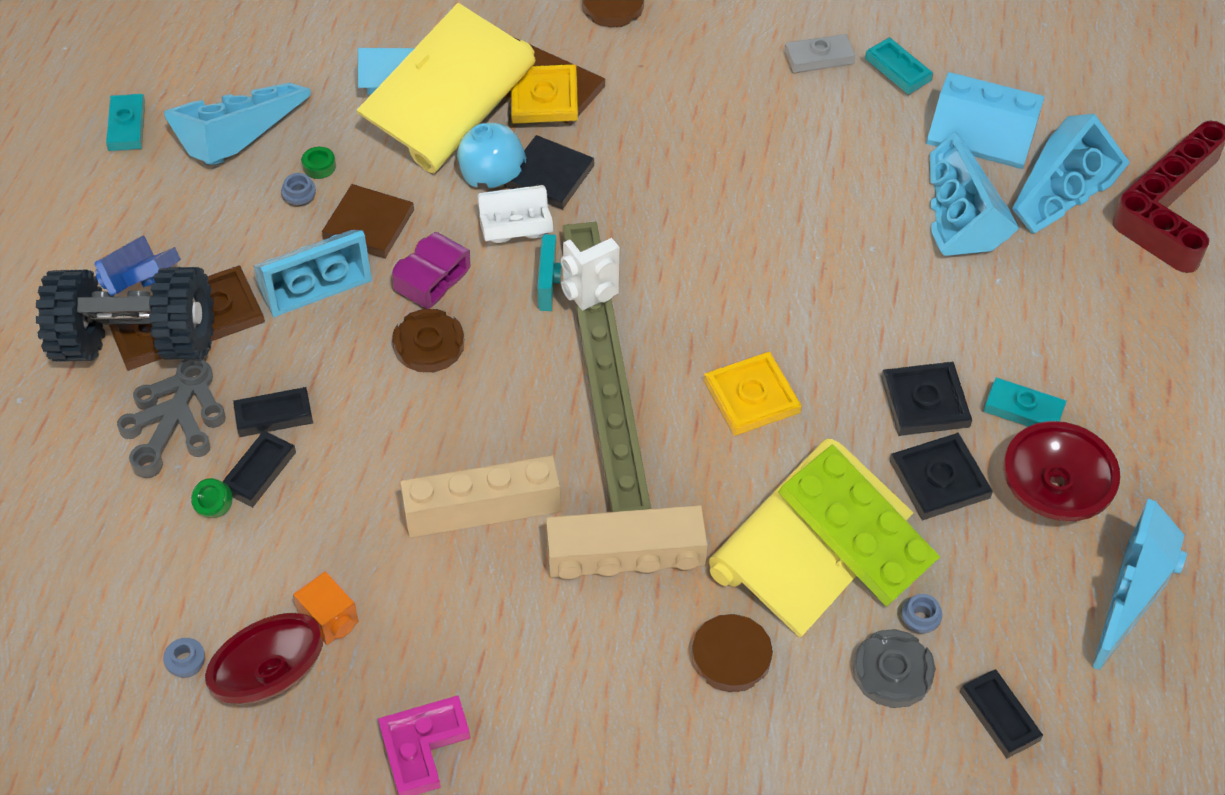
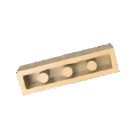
M553 455L400 481L409 538L561 512L560 484Z
M702 505L546 517L550 578L574 579L580 575L592 574L613 576L619 572L630 571L651 573L658 569L667 568L690 570L697 566L706 565L707 539Z

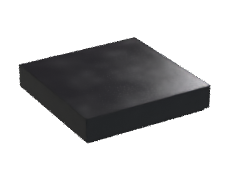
M535 135L524 150L527 159L526 163L523 161L520 165L522 171L517 177L504 184V186L516 189L543 185L546 188L547 204L563 210L594 167V157Z
M954 361L884 369L882 371L881 378L898 436L971 427L972 417Z
M959 432L891 453L890 463L922 521L991 499L993 490Z

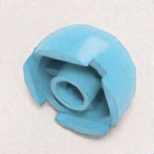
M482 123L469 130L461 139L457 153L458 163L464 180L474 187H478L477 183H486L488 188L508 183L522 171L520 165L523 161L526 163L527 159L517 134L507 126L498 123Z

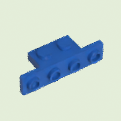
M143 235L95 262L97 268L95 274L101 287L107 289L110 296H113L141 282L143 288L152 285V283H155V273H158L160 268H169L181 259L175 247L154 255Z

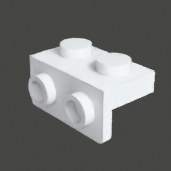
M540 185L478 194L480 224L485 241L491 240L496 243L509 241L512 237L526 236L528 238H539L544 236L545 233L554 232L545 186Z
M612 238L582 252L578 250L570 239L563 242V257L561 258L563 281H561V287L565 296L569 300H574L582 311L599 302H606L619 293L620 247Z

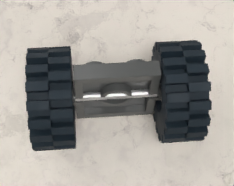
M160 268L158 273H155V283L151 285L152 296H150V292L139 290L128 291L127 297L110 296L108 292L102 291L101 286H98L96 276H93L94 272L88 269L52 270L46 272L47 276H43L41 279L43 286H39L37 292L40 299L36 300V308L39 309V316H36V324L40 326V330L37 333L38 338L43 340L41 344L43 352L47 351L46 357L54 362L93 361L94 358H97L99 355L98 350H101L103 346L101 338L105 337L103 325L152 324L151 335L155 337V349H159L158 355L165 360L203 359L208 354V348L211 347L212 341L210 336H213L214 332L212 327V321H214L212 306L214 303L213 298L210 297L211 285L207 284L208 276L204 274L202 268Z

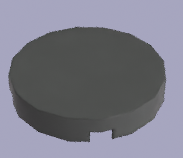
M897 629L880 630L872 634L870 638L866 639L864 643L862 642L857 648L853 664L855 682L862 693L876 704L890 708L909 707L921 701L931 689L936 670L932 653L928 647L925 649L918 642L919 639L911 633Z

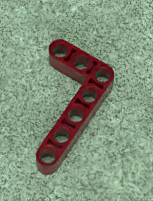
M1213 120L1201 123L1122 194L1113 218V226L1119 233L1175 270L1183 273H1192L1198 270L1209 246V237L1203 230L1168 207L1218 162L1225 146V125Z

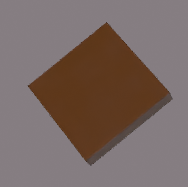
M351 184L323 228V240L350 230H362L365 234L367 252L386 259L412 215L414 204L408 200Z

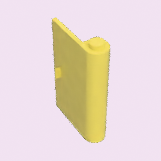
M457 3L357 109V113L407 146L415 162L424 170L434 174L457 150L464 135L479 125L535 64V52L527 42L523 40L518 41L460 3Z
M833 439L823 440L709 559L710 574L719 584L736 587L743 583L799 638L806 633L857 575L778 493L779 489L833 444L906 521L913 514L854 455Z

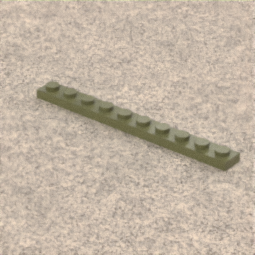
M597 221L563 225L564 242L570 239L580 252L601 243ZM612 298L606 302H599L583 311L575 302L611 512L651 509Z

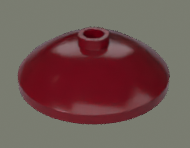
M1041 422L1023 429L1011 440L1003 462L1005 480L1013 495L1031 511L1058 521H1081L1100 514L1112 503L1120 485V468L1111 448L1099 436L1088 429L1067 422Z
M302 613L277 614L252 623L230 637L215 652L206 669V685L215 698L232 704H253L278 696L293 687L312 669L323 647V632L314 618Z

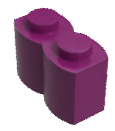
M434 232L427 238H422L416 245L414 253L408 255L405 259H400L395 264L392 271L394 290L426 309L433 307L445 295L447 290L454 286L468 272L471 267L470 250L439 232Z

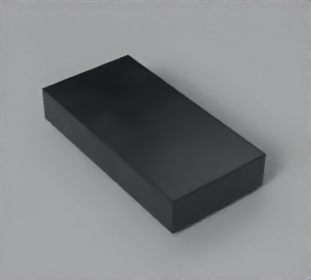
M307 387L233 400L239 438L261 434L263 430L271 432L313 424Z
M263 430L222 482L230 487L234 499L253 508L296 454L295 445Z
M996 669L962 685L961 695L1006 759L1041 741L1043 737L1042 732Z

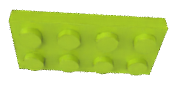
M833 444L788 480L778 491L886 607L940 558L939 554Z

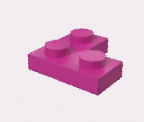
M459 695L378 718L398 795H418L441 788L431 750L471 739Z

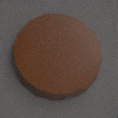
M582 0L585 15L592 17L593 22L607 27H622L630 24V20L635 17L638 19L644 9V0Z
M421 309L405 316L404 321L400 323L399 327L397 324L393 331L392 343L397 359L405 367L417 372L434 373L447 369L458 361L464 351L465 338L463 328L455 317L453 319L447 316L445 311L439 309Z
M727 614L718 615L701 626L695 634L691 654L695 670L706 679L707 684L715 689L726 692H739L754 687L755 683L759 682L762 678L764 679L769 672L773 650L771 639L761 625L749 617Z

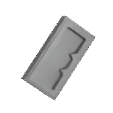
M847 34L794 41L785 44V53L793 73L849 65L855 62V53Z

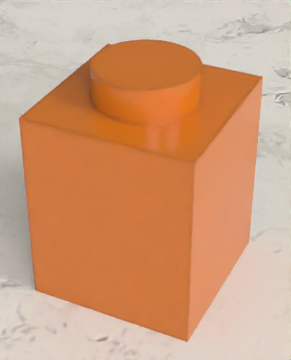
M326 571L293 594L298 613L306 614L317 621L323 632L326 645L336 638L340 639L348 635L353 630L355 624L359 622L355 602Z

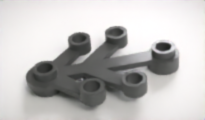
M184 359L179 363L174 376L152 385H141L134 390L133 397L136 406L142 411L135 414H124L118 419L117 427L120 435L125 439H134L141 434L143 426L161 420L149 443L136 446L129 455L132 469L138 476L152 478L159 473L163 465L161 453L178 421L187 437L186 446L190 455L202 457L210 451L211 446L208 436L200 431L188 406L193 393H195L203 407L201 415L206 426L211 428L219 427L225 422L226 416L223 406L216 403L208 387L212 381L213 372L210 365L203 359ZM176 391L172 399L157 404L158 397ZM145 395H150L148 399H141ZM211 413H219L215 417H208ZM135 424L132 428L125 429L127 425ZM197 442H204L201 446H193Z

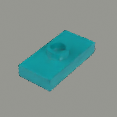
M890 37L866 50L865 59L908 95L932 81L933 72Z
M143 94L110 96L106 137L108 151L142 149L145 98Z
M544 234L541 241L537 287L538 308H540V311H552L554 283L561 284L562 265L556 262V235Z
M996 377L983 412L1029 427L1041 422L1060 421L1067 400Z

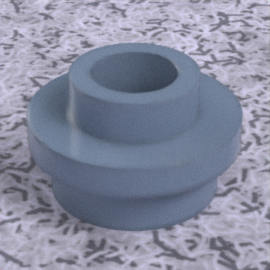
M294 173L284 180L281 192L286 202L301 205L308 203L314 198L316 188L314 182L306 174Z
M917 594L909 598L902 609L904 623L908 628L918 633L934 631L942 620V609L938 601L928 594ZM916 613H924L928 618H920Z
M192 638L177 639L166 648L163 655L164 665L172 675L181 678L192 677L200 671L205 662L203 646ZM183 653H190V655L185 659L177 658L179 655Z

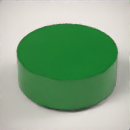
M313 147L302 155L303 171L310 178H326L333 174L336 169L335 155L329 148Z
M214 478L200 481L194 487L191 495V503L194 510L208 518H218L224 515L231 507L233 499L230 487L226 483Z

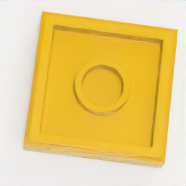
M576 64L532 66L512 88V123L578 121Z
M770 351L704 373V383L734 436L801 413L802 405Z

